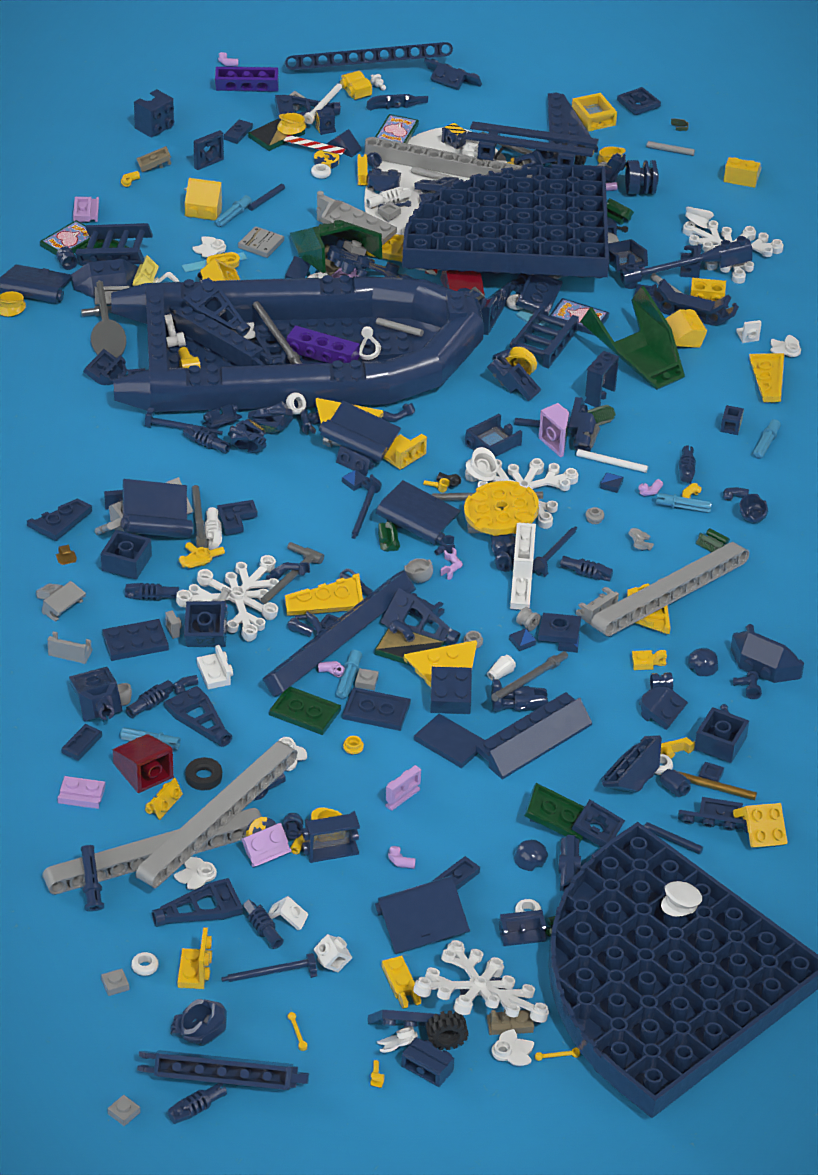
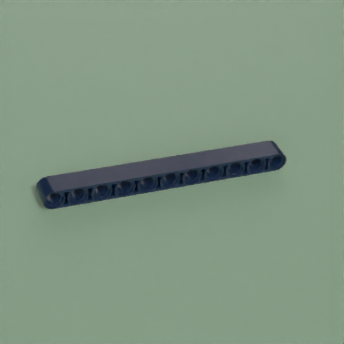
M449 42L292 55L285 59V66L290 70L443 57L452 54L453 47ZM443 45H448L449 47L447 54H444L441 50ZM428 46L434 48L432 55H428L426 52ZM414 47L419 50L417 56H412L411 49ZM397 49L403 50L404 54L401 58H398L395 54ZM382 50H386L388 52V57L386 59H382L380 57V52ZM368 51L373 54L371 60L365 59V53ZM351 53H356L358 56L355 62L349 59ZM336 54H340L342 56V61L340 63H336L334 61V56ZM322 55L327 58V62L323 65L318 61ZM305 57L311 58L312 62L309 66L303 64ZM290 58L296 60V65L294 67H290L288 65V60Z
M400 571L263 677L262 680L271 695L276 696L285 691L386 611L398 589L406 591L410 587H415L406 571Z

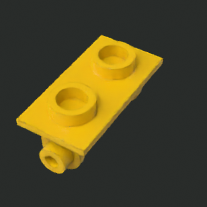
M176 778L163 785V788L156 794L157 797H154L146 804L145 811L148 814L156 813L158 819L161 820L183 795Z

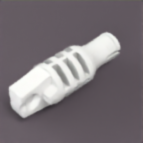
M396 187L382 191L378 196L367 198V206L372 208L380 204L384 205L389 201L393 204L401 202L404 198L412 196L411 190L408 187Z
M213 507L208 508V511H206L207 520L205 522V534L210 550L216 549L222 542L221 522L218 519V510Z

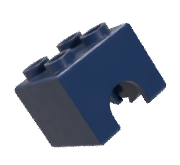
M158 89L150 92L155 97L152 100L146 101L139 98L134 101L135 129L151 138L171 128L175 122L173 98Z

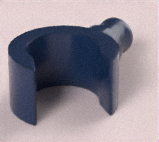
M445 535L440 541V546L435 550V554L440 555L445 550L447 553H452V548H455L454 536Z

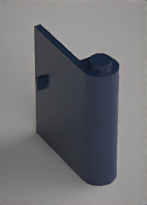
M16 264L0 277V293L13 291L21 293L24 298L59 304L64 298L62 288L72 280V274Z
M342 401L331 420L323 421L319 428L322 437L368 457L379 464L401 430L400 427L345 401Z
M123 479V517L121 519V528L127 533L189 539L193 533V523L191 520H187V485Z
M402 480L381 501L376 514L436 545L437 543L440 544V541L445 536L443 533L444 529L460 514L461 510Z
M452 876L379 897V902L375 903L378 916L383 915L395 954L470 932Z

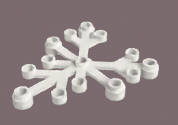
M711 220L708 223V229L711 231V234L697 228L692 221H687L684 224L683 233L690 236L689 244H703L702 249L705 252L717 246L713 244L721 245L722 239H720L717 230V221ZM747 226L740 236H745L750 241H753L756 237V230L752 226ZM723 227L721 235L725 240L734 242L731 238L732 229L730 227ZM760 233L758 239L751 244L753 250L763 254L765 257H771L772 253H782L784 246L779 239L766 243L769 237L767 233ZM748 261L720 268V270L726 273L733 267L732 281L741 284L745 282V271H753L754 263ZM705 262L704 267L708 270H716L718 263Z
M535 458L530 462L529 472L524 480L519 474L518 465L510 464L508 466V474L513 477L514 482H519L520 486L530 487L532 490L533 488L550 485L567 491L570 489V485L578 482V472L576 469L568 468L564 474L557 475L560 466L556 463L549 465L548 474L544 479L532 481L535 475L542 474L544 471V463L539 458ZM496 459L498 464L496 474L498 476L491 481H513L508 478L502 469V461ZM467 469L465 470L466 480L471 482L479 480L474 478ZM479 481V482H478V487H480V486H482V485H485V484H487L488 482H487V481ZM539 501V527L544 529L552 527L553 517L550 513L557 511L558 503L556 501H548L547 503Z
M262 556L260 567L250 577L247 573V564L244 562L236 563L235 572L240 574L243 583L241 586H238L237 575L234 572H228L225 576V582L230 587L214 580L213 573L208 569L200 570L197 575V581L203 587L211 586L219 591H222V587H226L231 590L226 600L236 604L238 614L227 622V631L230 633L237 632L239 624L242 623L241 635L246 641H253L257 637V632L264 630L266 622L264 619L248 613L244 604L262 612V615L267 620H273L278 613V606L276 604L268 602L263 605L251 599L258 598L261 601V598L268 592L267 589L248 591L253 588L266 587L270 590L279 582L275 578L258 581L266 572H271L275 568L276 560L273 556ZM192 584L188 590L177 592L176 602L180 607H186V601H217L220 593L211 594L201 589L198 585Z
M453 940L448 944L447 949L443 951L441 959L444 962L452 963L465 969L470 977V981L448 980L439 976L440 971L438 969L430 967L427 969L425 977H420L414 985L413 991L418 996L428 997L432 990L438 989L437 996L442 1000L450 999L451 993L455 989H470L465 995H460L455 1000L453 1009L461 1015L471 1013L472 1001L477 995L484 998L485 1004L489 1008H497L500 1002L506 1010L505 1013L510 1017H518L520 1007L531 1011L530 1018L539 1023L546 1022L549 1014L546 1004L536 1003L534 1005L518 998H533L535 988L532 985L524 984L522 989H513L515 979L508 975L503 976L502 980L490 981L492 977H500L502 975L504 965L501 959L491 958L487 962L485 972L479 976L474 966L482 961L483 952L479 949H472L468 959L464 954V944L458 940Z

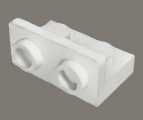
M220 645L215 646L216 654L197 657V665L207 689L231 685L233 669L231 664L228 665L226 652H222Z

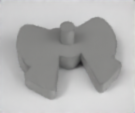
M637 528L630 529L628 534L633 538L635 548L641 550L652 549L653 543L644 542V540H649L650 535Z

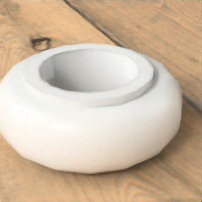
M316 164L312 167L311 173L316 178L324 179L330 176L331 168L326 164Z
M520 295L508 297L506 303L510 309H524L516 306Z
M294 392L287 397L286 404L289 409L293 410V414L298 415L306 408V400L300 393ZM294 399L298 401V408L294 406Z
M661 754L660 763L664 765L660 766L654 774L662 775L665 770H672L673 761L671 758Z
M524 899L517 903L515 913L525 912L524 909L541 910V906L535 900Z
M142 952L133 958L132 969L138 975L148 976L156 972L159 962L152 953ZM143 962H148V963H150V964L147 965V966H142V965H140V964L143 963Z

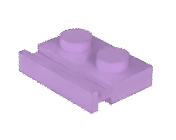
M75 197L73 220L79 222L95 220V222H98L99 197H96V199L91 197Z
M415 765L411 769L404 771L400 777L389 782L386 786V801L388 802L386 807L389 810H394L420 791L418 785L421 783V769Z
M65 776L60 794L58 795V803L99 809V803L105 790V782Z
M281 823L241 839L248 858L252 862V867L292 851L289 848Z

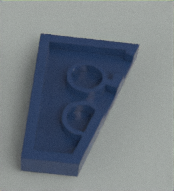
M77 498L59 506L58 510L52 513L45 512L36 520L33 518L27 520V526L57 541L92 512V505Z
M380 1010L368 1015V1024H380L383 1026L404 1025V1027L413 1028L425 1026L426 1029V1023L429 1022L428 1019L430 1017L434 1019L433 1015L435 1014Z

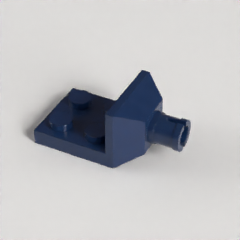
M108 667L69 676L70 684L79 698L83 721L99 717L107 720L106 716L111 719L114 713L123 711L117 682Z

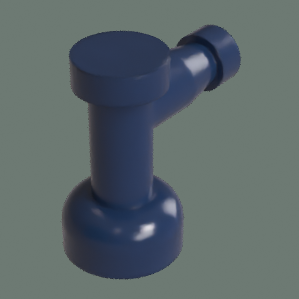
M749 671L747 677L733 678V686L737 684L749 685L746 688V696L749 699H758L762 695L761 687L757 685L759 675L756 671Z

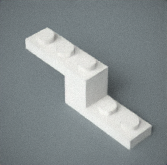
M517 523L510 609L522 610L524 607L530 608L536 524Z

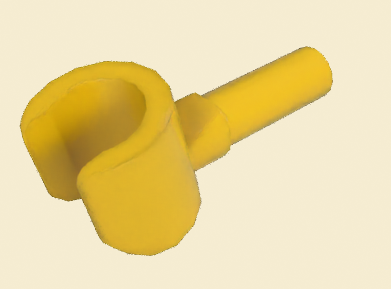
M442 478L439 482L424 480L423 484L436 487L439 492L444 493L447 487H449L450 482L448 479Z
M374 1060L370 1085L382 1088L385 1075L379 1073V1061Z

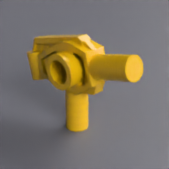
M188 542L185 548L191 553L187 556L179 557V562L184 568L204 566L212 561V557L225 554V550L223 547L212 550L204 547L197 548L191 542Z

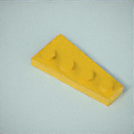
M784 353L749 354V360L763 402H781Z
M359 573L352 575L351 578L337 579L336 582L328 585L326 583L318 585V588L304 589L285 595L287 616L306 614V611L312 614L349 611L363 600Z

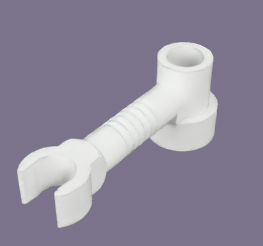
M165 315L169 337H166L168 348L186 346L183 332H175L172 315Z

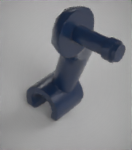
M413 403L409 405L404 404L402 406L404 410L396 414L383 411L384 414L381 419L396 422L407 415L415 413Z
M305 408L300 413L303 422L302 431L306 435H308L309 430L315 434L316 429L309 423L308 410Z
M308 562L283 563L271 570L270 575H267L266 579L275 578L278 580L288 570H299V575H305V573H310V564Z
M306 611V615L295 616L297 619H306V622L312 623L317 635L325 630L322 628L318 618Z

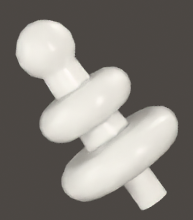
M371 75V84L377 88L380 87L383 91L386 90L381 75Z

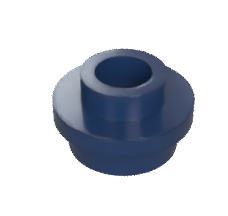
M376 152L369 153L367 155V162L371 167L378 168L382 163V158Z

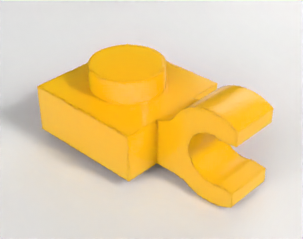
M652 650L632 651L633 669L652 670L653 665L665 666L666 650H659L655 654H652Z

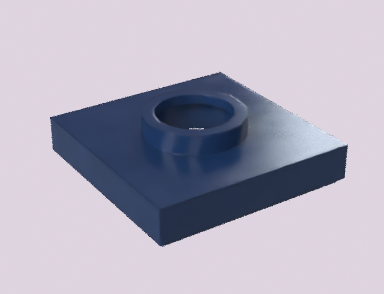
M643 87L617 95V101L635 115L661 106V101Z
M221 130L194 140V168L196 170L224 160V141ZM206 146L210 147L207 152L204 151Z
M543 613L538 640L577 644L581 616Z
M589 799L573 825L572 830L598 846L603 847L616 837L625 820ZM596 823L600 825L603 829V832H599L600 829L596 828L594 825L591 827L590 824Z

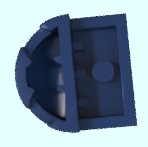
M372 168L368 172L367 187H372L376 191H386L400 187L401 172L394 169L382 171L379 168Z
M103 349L85 367L83 372L101 385L114 384L113 379L125 376L128 369H126V361L121 355L116 358Z
M668 687L653 688L647 691L639 701L642 717L647 722L652 718L666 730L688 704L685 699Z

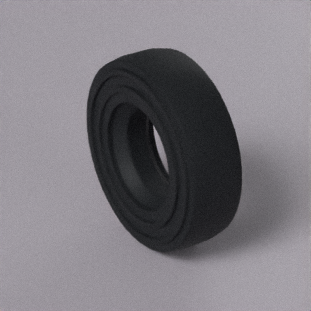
M207 757L191 761L187 765L185 772L187 783L197 790H210L217 787L223 776L221 765L216 760ZM201 770H208L212 775L201 778L196 773Z

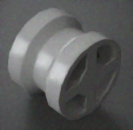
M524 607L517 615L516 622L521 626L524 625L527 630L532 631L539 624L540 615L536 612L533 613L530 608Z

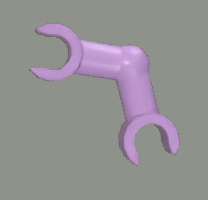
M452 548V554L447 553L446 550L444 551V558L453 563L450 566L441 568V576L448 573L447 580L452 579L453 573L463 565L462 561L457 557L455 548Z

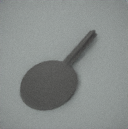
M98 280L96 285L102 321L97 323L92 330V347L97 355L105 349L118 358L125 351L126 334L119 323L109 320L103 281Z

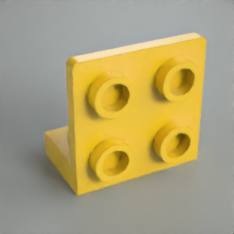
M420 434L410 441L403 435H398L384 456V459L400 470L426 454L427 437Z
M781 803L745 806L733 810L734 818H743V820L747 821L750 846L752 848L785 845L788 843Z
M203 927L201 949L182 948L178 988L204 989L205 980H209L210 967L207 966L212 962V950L208 949H211L212 936H208V928Z

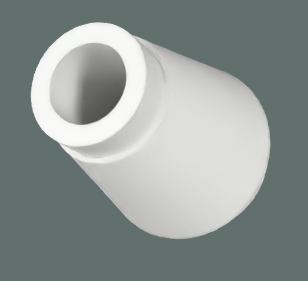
M509 655L501 656L487 672V676L491 681L493 679H500L512 673L516 663Z

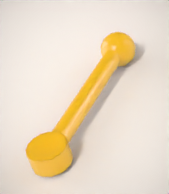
M290 1012L288 1019L292 1021L299 1040V1050L305 1051L307 1050V1043L302 1039L295 1020L296 1014Z
M573 1048L572 1051L546 1054L537 1052L535 1059L541 1061L543 1058L570 1055L577 1058L581 1052L578 1048Z

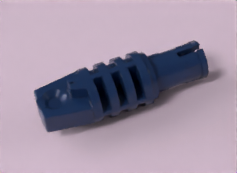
M188 424L183 430L184 436L208 449L214 448L225 454L230 450L231 443L221 440L215 433Z
M686 445L682 448V456L679 460L680 481L691 484L695 474L696 460L693 456V447L691 446L689 450V445Z
M563 556L561 559L560 567L576 571L578 575L582 574L585 577L588 576V578L593 577L595 580L610 581L613 576V569L600 563L596 564L594 561H585L583 558L577 560L567 556Z
M158 583L126 584L125 597L143 600V598L148 600L150 598L157 601L161 600V598L176 599L179 587H167Z
M167 680L153 686L148 691L139 695L136 702L127 706L126 713L129 717L134 718L144 710H151L169 697V694L173 692L174 684Z
M248 899L243 904L249 913L247 916L248 920L258 934L268 940L273 949L279 948L284 940L275 930L274 921L261 904L257 907L254 902Z
M217 1083L207 1090H198L172 1106L168 1110L167 1115L174 1124L190 1119L208 1109L215 1100L226 1096L227 1090L225 1086L220 1088L223 1086V1083Z

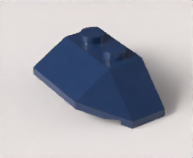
M124 259L89 262L72 274L73 287L75 291H80L92 298H95V287H97L96 282L98 280L103 281L104 287H133L132 283L139 267Z
M753 631L736 632L732 635L731 651L740 669L747 672L756 671L759 677L773 683L802 678L804 662L801 659L799 660L787 646Z
M644 736L640 743L626 751L601 778L603 786L622 792L640 791L643 785L654 776V773L660 767L661 736Z

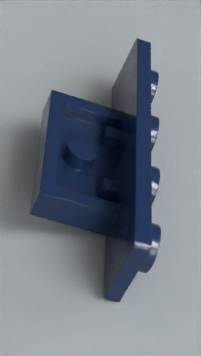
M425 58L424 60L427 68L434 70L431 76L433 82L456 90L460 89L463 81L480 87L482 85L480 77L475 73L470 74L461 68L456 69L449 64H441L435 59Z
M702 797L700 813L679 810L678 820H682L686 824L697 822L702 823L706 827H714L716 825L723 826L726 830H735L736 828L748 833L747 821L741 818H734L733 810L743 807V803Z

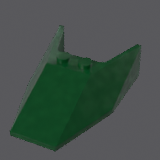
M335 220L333 223H323L316 227L290 233L298 256L321 273H326L325 247L321 236L328 234L349 241L356 240L362 243L361 246L367 249L366 251L378 259H382V233L343 220Z
M641 286L631 300L639 332L614 342L592 307L588 309L580 321L656 390L685 377L672 329L644 286Z

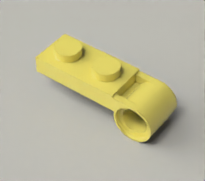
M148 255L144 257L143 264H140L132 283L134 286L153 283L159 266Z

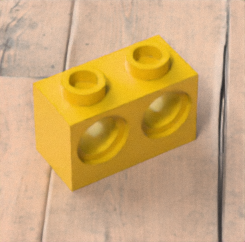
M692 278L690 295L717 301L725 296L726 281Z

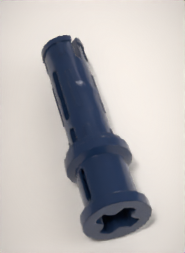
M85 845L80 848L85 877L83 888L87 902L85 910L98 911L105 906L101 900L102 886L98 883L94 845Z

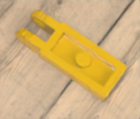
M403 956L383 960L381 964L382 969L403 1009L408 1008V999L406 997L408 995H411L415 1005L421 1004V997L413 991L415 982Z

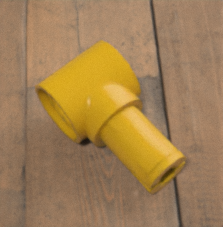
M186 347L178 350L181 358L179 360L180 368H189L192 365L200 367L199 358L190 355Z

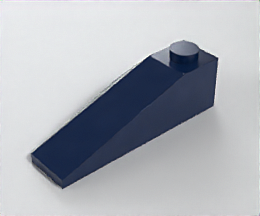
M507 283L486 299V305L481 309L484 335H489L506 306V300L511 296V283Z

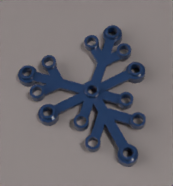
M338 238L336 246L330 245L327 259L335 262L334 265L342 268L341 271L351 274L356 269V275L366 276L367 271L364 269L368 267L382 273L385 277L414 279L411 276L399 274L398 270L400 267L396 264L387 262L386 266L375 264V260L368 258L366 253L365 256L350 253L343 247L344 242L347 241L345 239Z

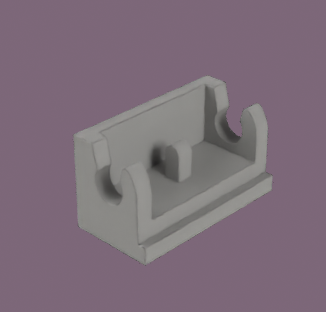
M70 581L43 601L42 613L46 614L50 619L57 621L59 619L57 616H60L67 608L76 602H83L81 598L86 597V593Z
M608 587L602 588V591L608 595L602 593L588 605L584 603L578 604L582 609L576 610V615L581 616V619L591 625L595 614L618 602L619 593L612 591Z
M53 631V637L49 636L47 639L48 655L86 664L92 653L91 640L86 639V644L58 639V633Z

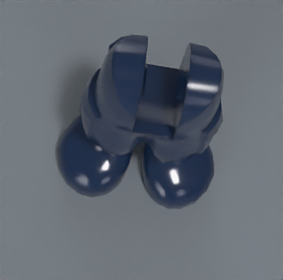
M512 533L499 536L490 534L491 547L496 556L494 560L495 565L499 570L509 572L512 564L514 566L516 538Z
M499 679L492 680V694L502 689ZM521 686L498 701L492 700L493 712H500L510 708H514L516 711L536 710L548 703L547 689Z

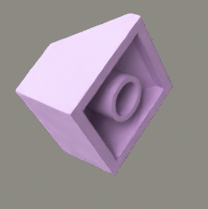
M556 403L541 410L539 439L558 456L563 457L567 441L569 412L559 403Z

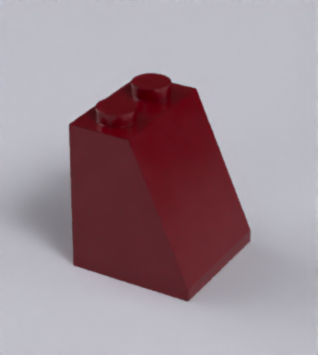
M458 270L442 271L441 281L444 287L458 291L460 288L472 289L476 287L484 294L481 273L475 271L460 272Z
M150 734L138 737L112 749L113 764L137 793H141L174 778L173 749Z

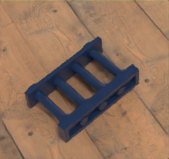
M148 223L86 225L85 228L90 240L87 248L77 249L75 255L80 266H84L89 262L124 259L132 264H143L144 257L140 246L143 238H152L153 234ZM128 238H136L133 247L124 248ZM97 239H105L102 248H94ZM112 239H120L117 248H109Z
M541 304L515 339L511 340L510 348L522 347L532 354L541 356V359H543L542 367L549 369L578 331L579 316L572 315L569 320L563 321L545 315V305ZM544 321L562 327V329L557 331L539 325V323ZM538 331L555 338L548 340L532 333ZM529 340L547 346V349L542 350L527 345L525 342Z

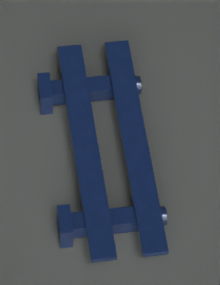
M475 121L472 122L470 129L487 131L489 133L468 131L465 136L466 140L480 141L478 143L477 159L493 161L496 145L502 144L559 152L557 164L570 165V172H572V167L575 163V155L592 157L594 154V149L579 147V145L597 147L599 139ZM500 133H501V134H508V135H515V136H522V137H529V138H536V139H544V140L565 142V143H568V144H567V145H562V144H555V143H548V142H541V141H534V140H526V139L505 137V136H500Z

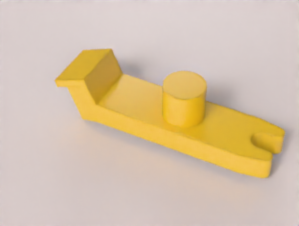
M358 154V185H367V155L364 154V157H361Z
M685 737L661 743V754L667 755L670 758L675 756L674 752L683 750L689 754L695 750V741L692 742Z

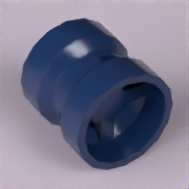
M65 246L57 251L56 257L64 269L71 270L76 267L78 259L73 254L71 248Z
M666 672L663 675L651 673L650 688L668 687L673 690L672 673Z
M288 813L284 817L282 827L286 837L295 839L302 834L303 819L299 814Z

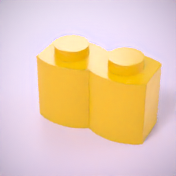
M358 70L341 75L342 80H340L342 89H345L353 99L372 95V84L364 77L361 71Z

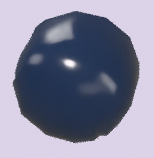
M747 494L739 503L742 517L750 523L761 522L768 514L767 502L762 500L758 494Z
M699 648L689 655V667L691 670L693 668L698 676H710L718 671V658L714 651L708 648Z
M532 839L521 842L514 855L515 863L527 871H533L537 866L543 867L548 858L546 847L541 842Z

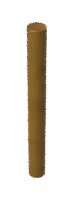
M679 772L689 779L692 784L755 800L757 792Z

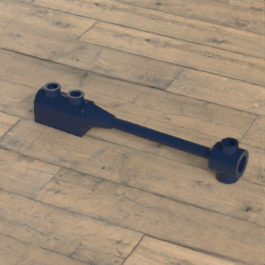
M738 236L737 241L722 240L721 245H717L701 255L645 269H640L634 263H628L625 268L620 269V278L626 288L634 289L645 275L698 262H717L720 268L752 261V245L745 236Z

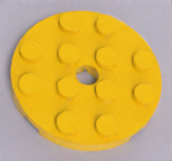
M491 482L478 487L472 496L469 495L464 504L465 518L474 529L486 534L499 536L516 533L517 523L531 524L537 518L539 500L536 493L530 487L520 486L519 482Z

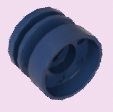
M627 160L625 169L627 195H638L640 187H642L644 194H648V190L650 194H656L659 180L656 161L651 160L648 164V161L644 160L642 167H640L638 160Z

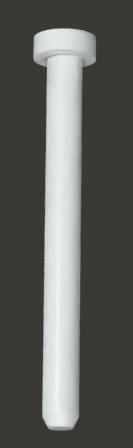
M336 84L310 113L308 112L303 116L305 123L312 124L314 122L316 110L324 108L342 88L341 84Z

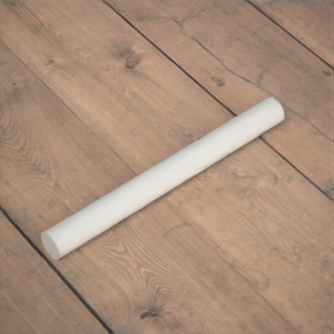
M580 449L577 450L576 456L644 473H647L648 470L646 465Z

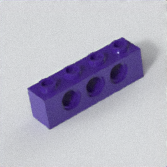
M216 67V91H279L278 67Z
M296 325L287 336V343L292 350L305 357L330 364L337 360L343 363H350L352 360L359 359L360 344Z

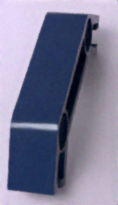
M665 279L659 282L658 287L656 284L652 285L648 292L662 313L672 315L678 310H695L702 323L712 326L719 325L734 317L739 308L736 303L732 304L733 307L728 308L731 300L729 294L717 301H711L675 292Z

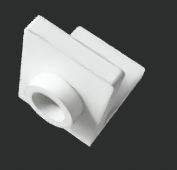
M761 321L744 322L743 328L736 329L742 343L759 341Z
M289 896L273 904L268 913L271 919L281 915L297 930L302 929L308 917V913Z

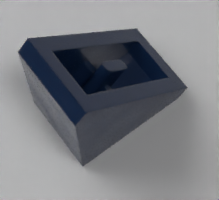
M349 129L326 143L344 148L343 154L351 158L361 151V146Z

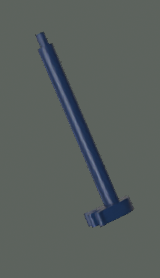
M151 407L148 408L145 415V427L157 424L185 429L188 425L187 423L153 418L154 408ZM194 425L206 429L212 433H215L216 435L223 434V431H219L215 428L210 429L208 427Z
M373 474L370 475V478L366 477L365 481L361 483V486L368 490V494L354 526L352 539H355L360 532L374 493H378L382 487L381 482Z
M576 526L571 528L543 557H536L533 560L532 573L537 571L538 576L543 574L544 577L549 574L547 561L576 533Z
M310 953L306 954L307 959L228 974V976L222 977V982H232L304 967L309 968L311 978L317 977L316 961L314 954Z

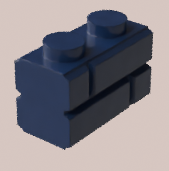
M416 1037L410 1043V1046L404 1050L401 1066L440 1087L453 1072L455 1058L448 1051H441L435 1048L430 1041H423Z

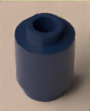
M667 769L660 777L663 787L677 797L687 795L691 789L690 780L676 770Z

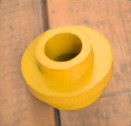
M349 736L344 741L343 748L349 754H358L362 752L364 744L360 737Z

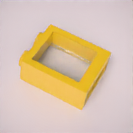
M601 93L572 99V108L587 131L616 126L617 111Z

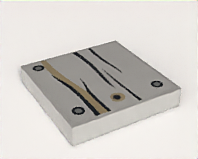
M255 226L238 243V248L268 258L283 243L284 236Z

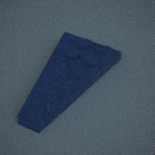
M557 92L548 93L549 132L592 138L565 95ZM549 140L550 143H555V144L563 143V144H565V142H558V141H551V140ZM585 145L586 148L594 149V153H598V146Z

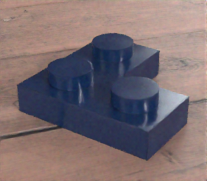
M459 178L422 179L415 182L414 186L415 189L421 190V192L435 191L437 193V190L444 186L451 187L452 183L458 181Z
M253 500L217 505L218 516L225 535L244 532L241 520L258 517Z

